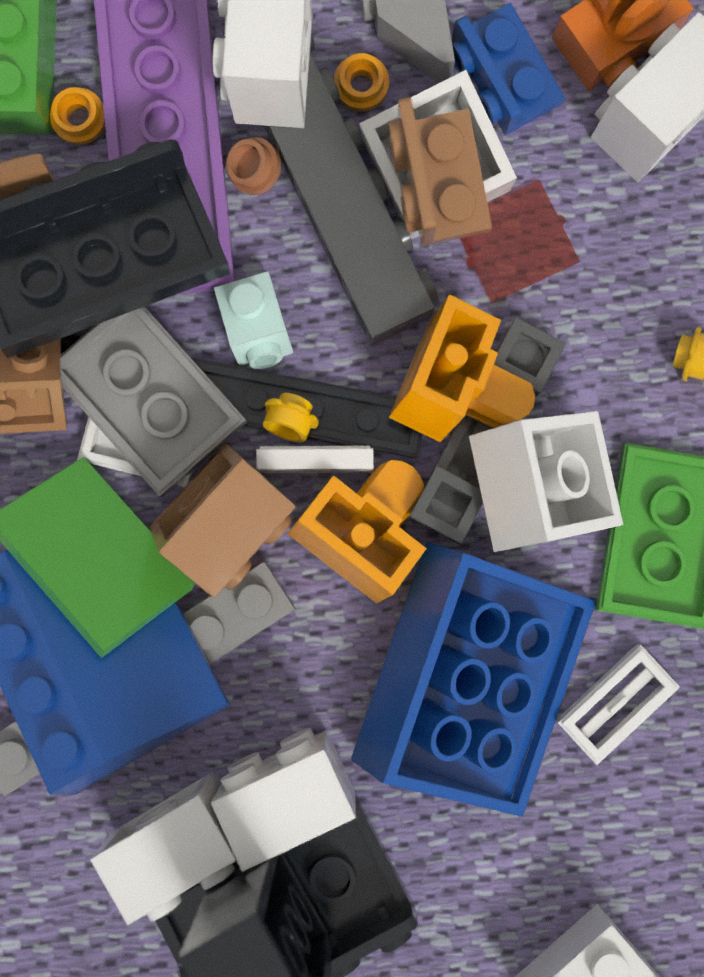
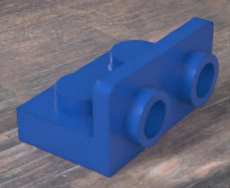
M511 2L472 24L466 15L455 21L451 39L455 58L454 66L458 73L467 70V73L471 75L480 91L477 94L491 124L498 122L505 136L563 104L565 100L563 92Z

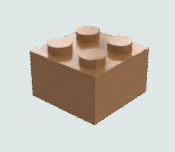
M225 442L149 528L158 552L215 598L224 587L230 590L242 581L252 565L249 559L264 542L270 545L284 534L292 520L289 514L296 506Z

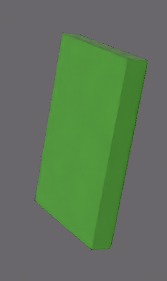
M624 443L621 448L615 485L624 525L608 528L595 610L704 629V456Z
M84 457L0 509V542L101 658L190 592L194 587V581L158 552L151 531Z

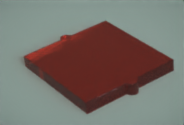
M540 180L488 204L492 224L491 232L460 238L469 257L466 265L470 269H475L491 304L580 262L563 228L565 218L562 215L557 216Z

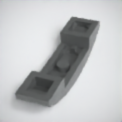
M515 317L496 351L498 355L494 365L530 382L536 398L546 384L566 343ZM467 415L464 416L453 431L409 518L459 545L462 544L483 504L469 436L493 429L492 427Z

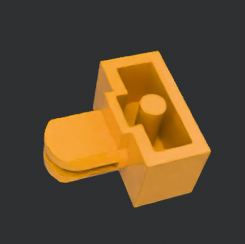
M449 294L426 325L389 418L441 442L465 415L492 428L523 420L528 416L535 402L532 384L494 365L498 352L490 348L501 320Z
M390 460L378 466L358 492L355 493L333 475L287 534L377 604L395 593L427 549L400 528L412 512L424 489L421 476L413 466L403 461Z

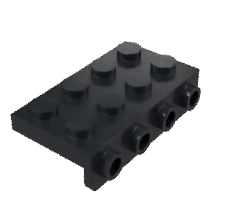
M173 139L163 142L146 143L137 148L133 153L108 162L90 163L77 173L49 183L39 182L32 184L21 193L0 200V348L7 358L230 274L227 259L185 166L183 152L178 141Z
M355 796V819L283 852L333 940L331 977H345L359 966L361 958L378 949H381L382 952H390L399 948L412 937L411 931L418 925L416 908L357 796ZM200 883L181 893L182 902L168 914L155 920L178 965L181 963L179 955L207 890H204Z

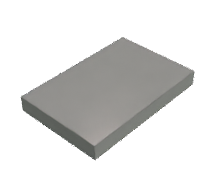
M145 307L94 325L61 354L63 389L160 497H164L248 422Z

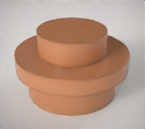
M263 138L243 139L237 142L228 153L226 160L227 173L233 185L239 191L248 195L263 194L274 186L280 175L281 157L279 151L271 142Z

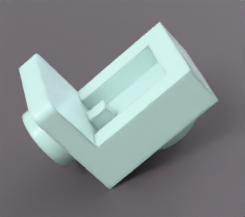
M269 271L214 287L229 344L239 367L269 368L278 364L283 356L294 353Z

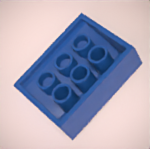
M426 541L425 548L427 549L420 558L350 760L386 785L523 817L596 601L466 553Z
M8 550L0 553V687L49 795L78 794L230 705L177 601L101 658Z

